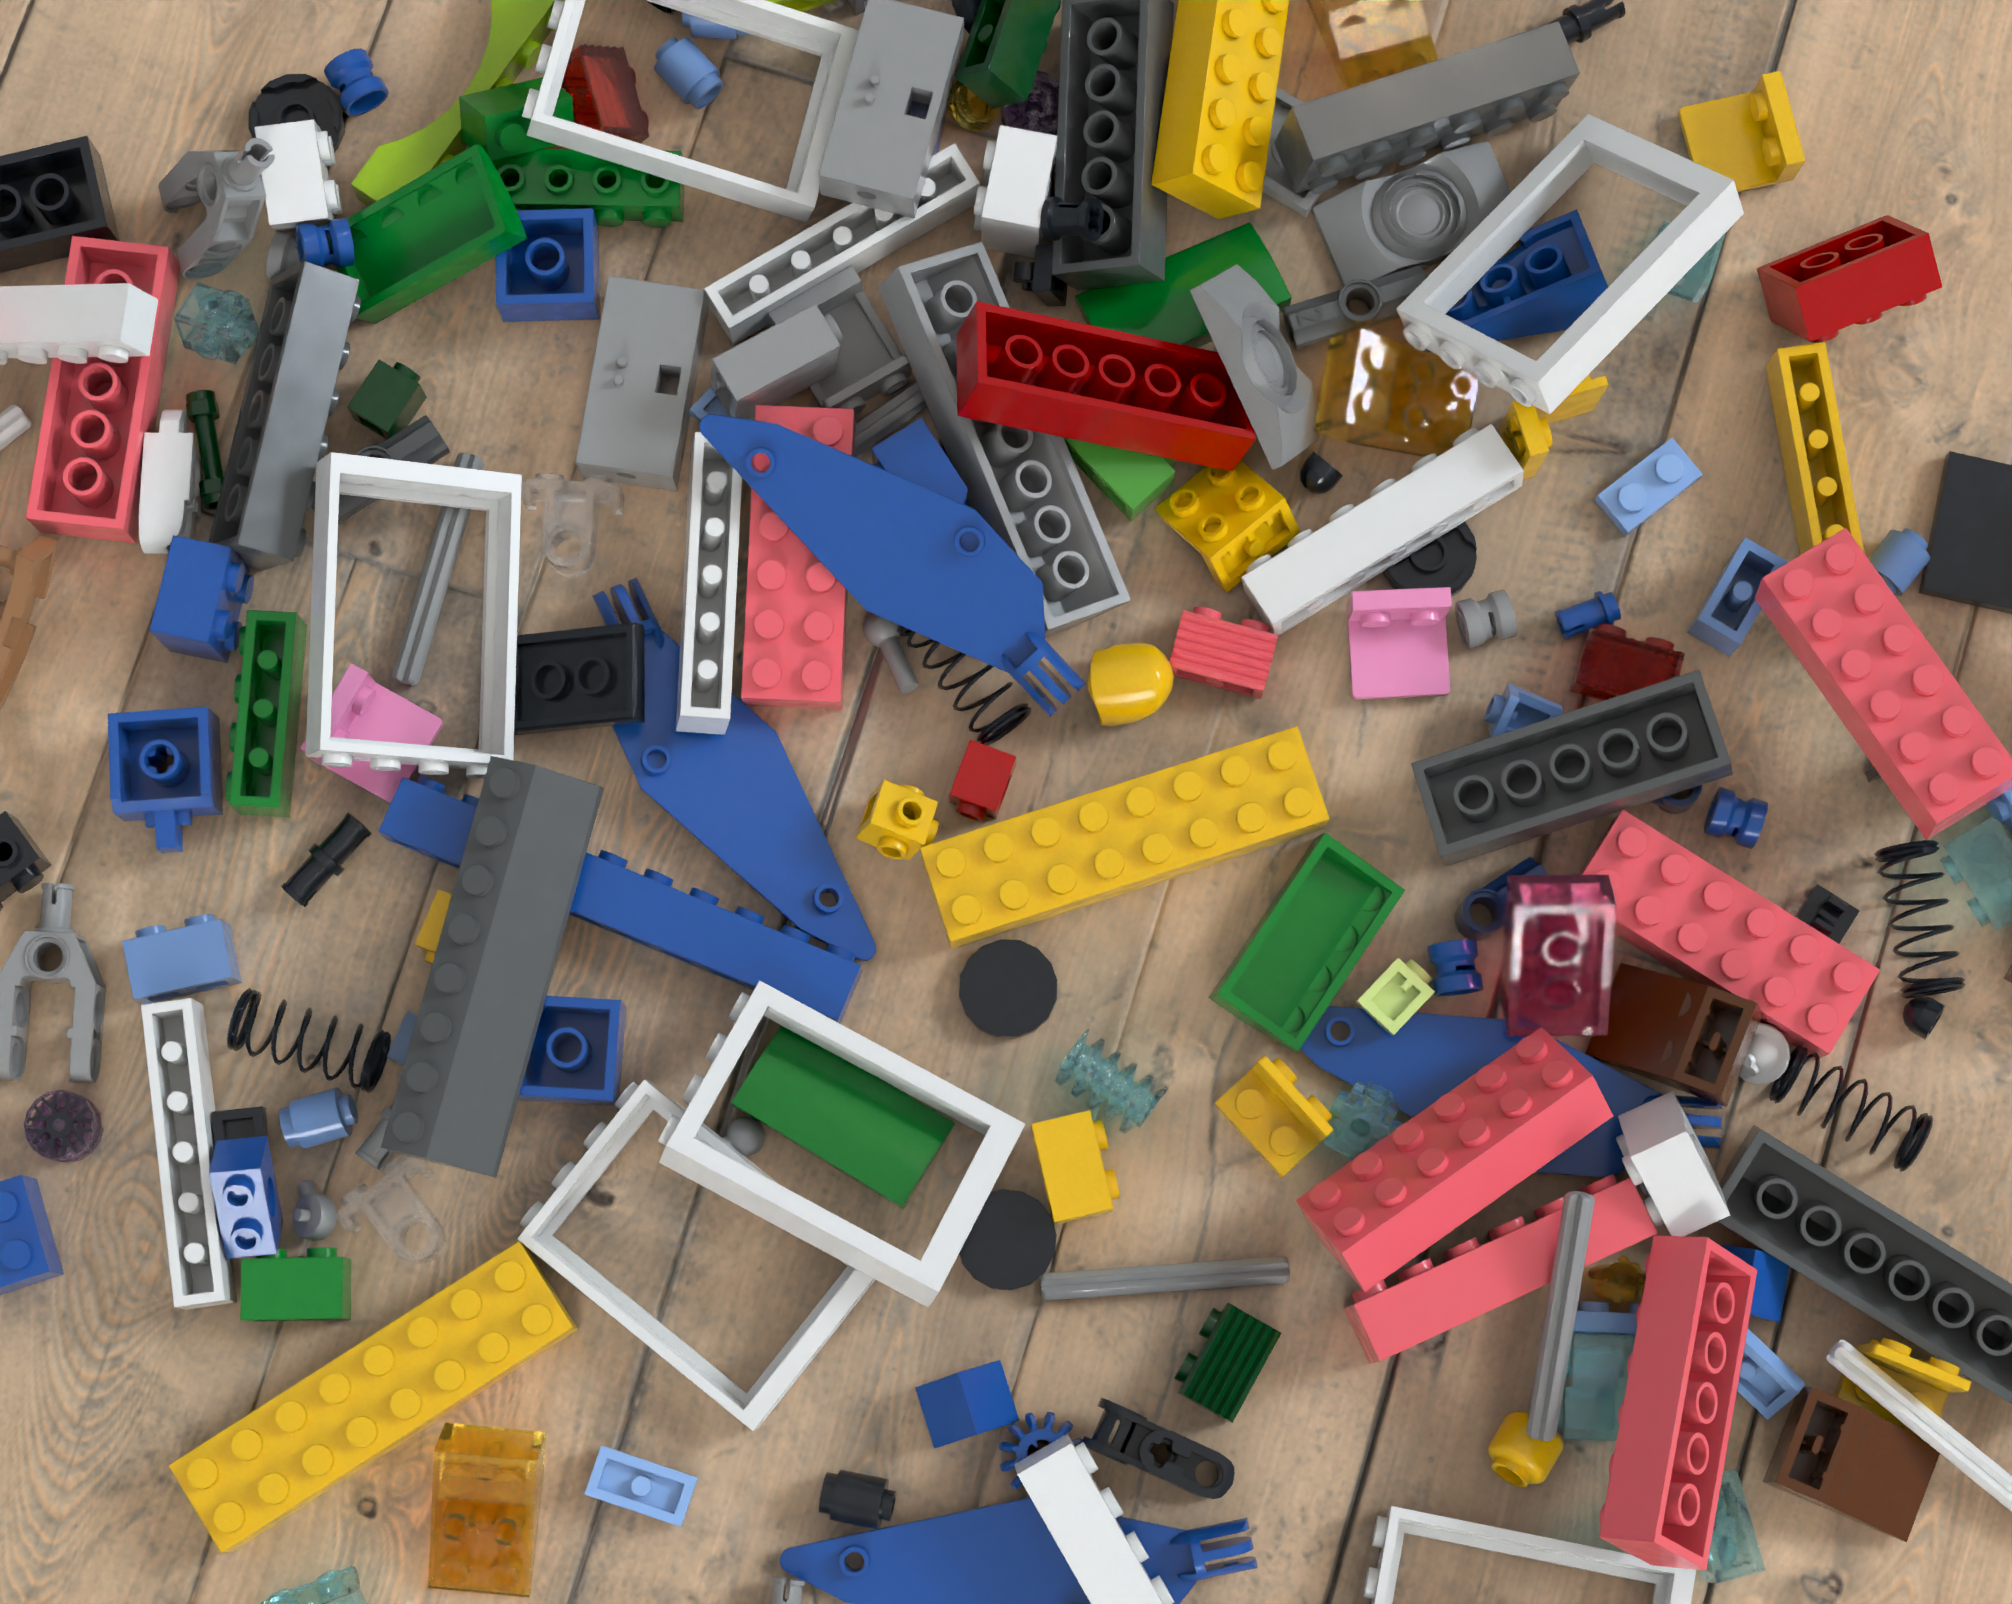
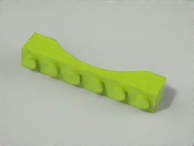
M491 0L492 18L488 45L477 73L461 96L515 84L514 81L524 68L530 69L537 62L542 47L541 44L551 30L556 32V30L547 28L555 0ZM459 99L448 111L427 127L403 139L379 145L351 183L358 200L370 206L463 152L467 145L462 142Z

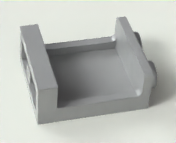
M852 265L768 312L771 327L814 304L818 306L823 316L830 314L836 321L843 340L839 342L841 346L836 372L808 387L820 408L854 409L855 415H857L866 407V401L880 393L883 396L894 394L908 383L907 378L912 375V368L906 354L902 355L862 289V281Z

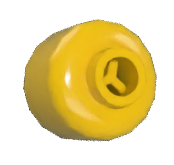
M1514 1411L1505 1416L1489 1444L1488 1454L1493 1462L1491 1467L1500 1478L1511 1485L1525 1488L1528 1484H1540L1547 1479L1562 1453L1564 1443L1558 1432L1551 1441H1540L1529 1437L1526 1432L1529 1412Z

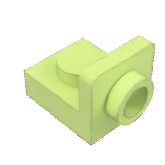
M1397 958L1356 1003L1391 1036H1394L1435 992L1427 985L1432 978L1412 959L1405 964L1400 958Z

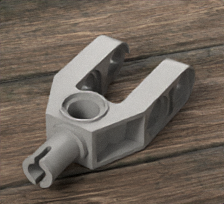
M260 138L250 139L245 143L242 150L187 151L159 183L158 189L166 212L178 213L177 209L195 205L200 201L207 210L206 220L176 252L184 278L202 279L221 272L253 239L266 198L261 173L273 163L275 158L274 154L268 155L273 149L265 140Z
M42 883L40 927H36L35 931L23 932L0 971V1079L20 1080L23 1076L27 1053L31 987L34 981L42 980L57 984L70 982V988L75 989L72 1028H67L66 1038L71 1039V1079H69V1082L95 1083L100 1071L106 987L85 937L76 934L75 930L70 929L75 885L57 883V886H55L53 883ZM59 946L63 954L62 963L54 971L47 972L43 966L44 955L52 947Z

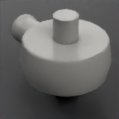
M305 1180L298 1184L301 1199L298 1201L293 1213L294 1229L300 1237L309 1241L323 1240L332 1233L337 1219L336 1206L329 1197L316 1193L313 1181Z

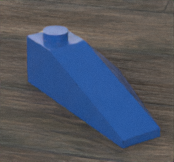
M1576 209L1526 232L1519 239L1521 245L1502 259H1499L1446 315L1496 341L1567 330L1608 288L1578 210ZM1425 349L1424 351H1421V352H1422V354H1423V353H1429V352H1431V351Z

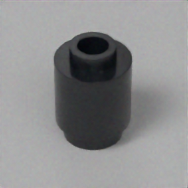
M840 1470L838 1474L827 1472L820 1495L819 1513L829 1514L832 1521L878 1530L882 1520L891 1521L896 1501V1491L888 1489L889 1480L886 1478Z

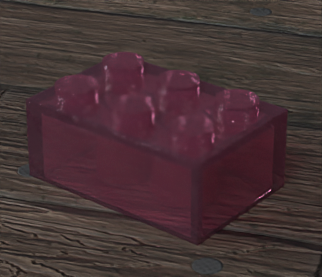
M1609 875L1507 876L1500 1004L1507 1036H1529L1540 1027L1551 1036L1608 1034L1617 907Z

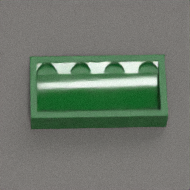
M475 144L347 218L353 240L355 262L354 266L337 267L338 273L360 280L356 295L360 296L361 304L356 318L376 324L527 239L515 205L498 171L483 147Z
M1249 222L1165 257V281L1089 289L1075 295V300L1087 325L1198 348L1213 340L1190 290L1227 268L1238 264L1258 282L1279 307V313L1282 312L1283 307L1290 306L1292 297L1263 241Z
M1323 833L1313 840L1208 998L1265 1036L1295 1053L1298 1052L1405 889L1328 834Z
M783 1026L779 1028L731 1101L735 1108L901 1209L905 1208L955 1125L951 1120L893 1085Z

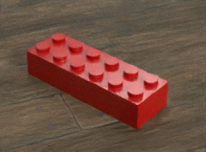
M976 301L956 334L957 416L1228 471L1235 469L1256 440V433L1218 352Z

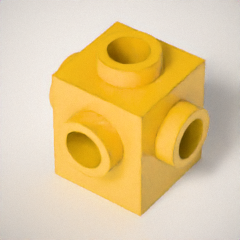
M884 779L868 797L855 839L877 847L878 852L888 858L906 859L909 861L921 847L932 844L939 822L934 820L933 817L938 801L926 797L923 791L914 786L897 785Z

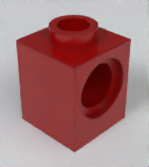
M970 740L949 794L950 803L957 805L956 813L979 822H983L985 816L996 819L1016 767V756Z

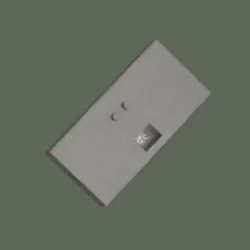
M895 0L867 1L818 174L821 195L915 218L964 42L963 17Z
M615 276L608 277L576 457V465L581 477L677 492L690 420L689 409L693 403L709 311L705 290Z

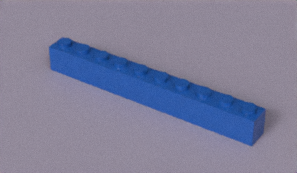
M419 775L417 782L402 777L379 832L389 841L459 869L479 798L464 794L462 801L444 794L447 787L435 780ZM600 850L597 857L586 852L569 915L753 991L760 980L841 1024L862 974L861 965L854 962L856 954L833 944H829L827 950L808 944L810 935L787 925H783L780 932L762 925L765 917L744 907L737 906L735 913L718 907L716 905L719 898L703 890L692 887L689 894L671 887L673 879L654 870L646 869L644 875H640L626 869L628 861L613 853Z

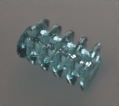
M1088 1028L1059 1066L1055 1082L1061 1086L1070 1079H1075L1071 1091L1072 1096L1075 1098L1088 1090L1091 1091L1087 1104L1091 1110L1104 1102L1107 1103L1103 1116L1107 1122L1120 1114L1123 1115L1119 1129L1123 1134L1136 1126L1140 1128L1169 1088L1165 1086L1154 1094L1150 1093L1154 1077L1149 1074L1138 1082L1134 1081L1137 1064L1133 1062L1121 1070L1118 1069L1121 1052L1117 1050L1105 1058L1102 1057L1105 1040L1101 1038L1089 1046L1086 1045Z

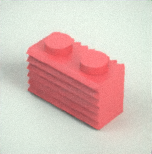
M1197 606L1194 607L1193 613L1183 610L1169 661L1172 666L1173 675L1180 679L1195 681L1199 684L1214 686L1218 689L1261 699L1278 635L1269 633L1270 626L1260 621L1242 619L1240 625L1221 620L1222 613L1210 608Z

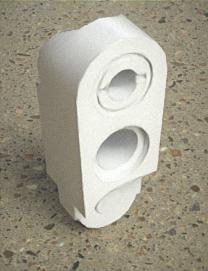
M163 410L159 424V433L144 432L139 503V539L142 551L145 554H169L173 535L193 539L196 517H201L199 482L202 481L203 470L201 459L195 449L194 433H189L188 418L185 410Z

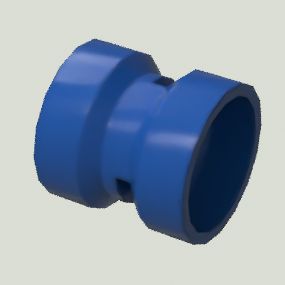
M361 48L352 49L338 55L324 69V74L331 87L339 89L341 92L339 100L347 115L359 116L375 109L386 100L389 94L382 79L373 76L371 71L373 63L366 50Z
M346 218L333 219L327 225L318 227L313 223L296 225V244L300 263L306 261L321 267L333 264L338 268L354 266V246L351 230Z
M1719 787L1706 817L1704 833L1717 838L1724 835L1733 836L1738 845L1752 849L1761 833L1768 810V803L1756 798L1743 801L1737 798L1734 791Z
M1453 940L1432 944L1427 947L1429 962L1435 966L1436 977L1432 981L1433 990L1435 991L1434 996L1463 995L1484 989L1482 974L1476 971L1474 960L1479 955L1477 940Z

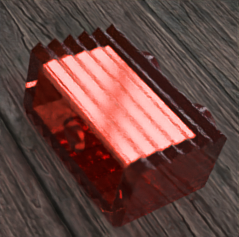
M584 44L570 53L561 87L572 96L574 123L637 143H642L650 137L648 132V116L641 108L635 87V71L629 66L624 47L617 48L614 46L609 48V45L594 47V44L590 46Z
M1599 624L1598 629L1589 628L1583 636L1569 691L1604 701L1680 676L1685 653L1675 651V645L1665 639L1647 637L1645 642L1637 641L1634 638H1627V631L1620 627Z

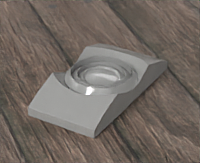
M1487 141L1439 153L1410 169L1391 176L1364 181L1312 207L1311 212L1344 287L1353 280L1363 279L1371 281L1419 265L1424 268L1445 260L1511 192L1490 143Z
M1236 264L1194 287L1190 292L1272 470L1283 466L1318 441V413L1313 381L1296 367L1291 349L1280 332L1279 307L1258 282Z

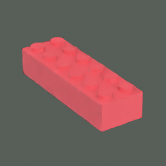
M72 236L64 285L129 283L157 298L158 305L150 356L128 357V362L114 363L102 360L99 357H88L87 363L83 364L52 358L26 519L40 533L137 544L144 432H155L180 275L179 261L169 247Z
M755 405L756 421L779 424L854 457L856 433L854 409ZM757 453L754 457V465L760 471H767L770 467V459L766 454ZM751 488L741 699L745 705L843 709L848 590Z
M1844 528L1761 579L1755 600L1926 840L2011 789L2012 757L1847 528Z
M1622 810L1612 820L1563 899V902L1689 981L1709 985L1756 1002L1763 1014L1760 1023L1774 1026L1784 1035L1788 1043L1795 1047L1802 1045L1803 1048L1807 1047V1055L1818 1053L1819 1058L1830 1054L1880 971L1879 968L1625 810Z
M1540 1027L1494 1061L1482 1067L1477 1073L1450 1092L1441 1096L1409 1121L1400 1125L1368 1150L1356 1156L1334 1174L1315 1185L1311 1190L1298 1198L1296 1202L1321 1243L1360 1288L1367 1292L1612 1118L1613 1114L1593 1075L1546 1030Z
M1614 1174L1578 1190L1593 1195L1595 1199L1584 1267L1658 1234L1631 1178L1617 1182ZM1564 1197L1533 1210L1537 1220L1527 1225L1523 1217L1520 1216L1487 1231L1491 1238L1490 1242L1480 1246L1477 1238L1474 1237L1442 1252L1446 1260L1442 1264L1434 1267L1429 1258L1398 1272L1397 1276L1400 1283L1388 1288L1383 1279L1367 1292L1361 1289L1352 1293L1351 1296L1355 1303L1344 1308L1369 1364L1380 1362L1551 1283Z
M1653 1236L1651 1252L1645 1262L1646 1280L1642 1302L1636 1312L1637 1330L1633 1352L1630 1354L1627 1362L1628 1380L1624 1402L1621 1404L1618 1412L1619 1429L1615 1452L1609 1461L1610 1479L1605 1504L1600 1511L1601 1529L1599 1538L1652 1566L1706 1571L1757 1269L1708 1237Z

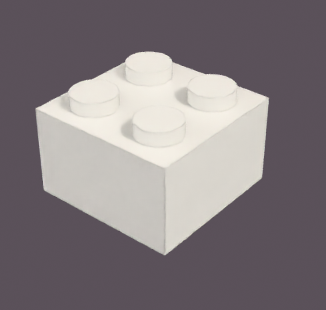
M314 119L255 127L256 138L268 142L273 149L268 155L274 154L275 156L273 163L261 174L266 194L265 200L269 225L276 232H294L297 224L313 223L317 227L325 226L330 220L335 219L334 214L343 213L339 185L335 184V180H329L327 166L335 165V154L332 138L328 136L327 131H322Z
M1000 125L997 141L988 140L983 162V169H985L983 185L987 187H978L974 206V215H976L974 230L981 231V242H983L985 249L1035 258L1036 245L1041 244L1043 234L1041 229V210L1044 201L1050 197L1056 169V135Z
M1674 1091L1618 1116L1623 1134L1616 1137V1140L1624 1156L1622 1161L1635 1186L1640 1185L1646 1198L1644 1203L1656 1227L1665 1224L1671 1236H1686L1730 1216L1716 1172Z

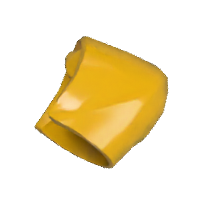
M1125 643L1110 645L1105 649H1095L1089 667L1088 692L1100 715L1098 717L1099 725L1115 727L1134 723L1150 717L1163 706L1172 690L1174 675L1170 662L1158 648L1149 643Z

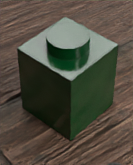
M379 359L347 408L355 421L387 440L409 425L427 396L418 383L421 378L417 373L399 362H396L391 367Z

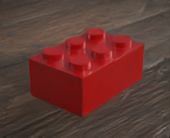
M1889 215L1756 268L1771 322L1813 343L1833 339L1839 334L1838 330L1854 323L1862 325L1874 322L1883 316L1882 312L1898 305L1911 306L1918 304L1927 298V293L1942 288L1929 233Z

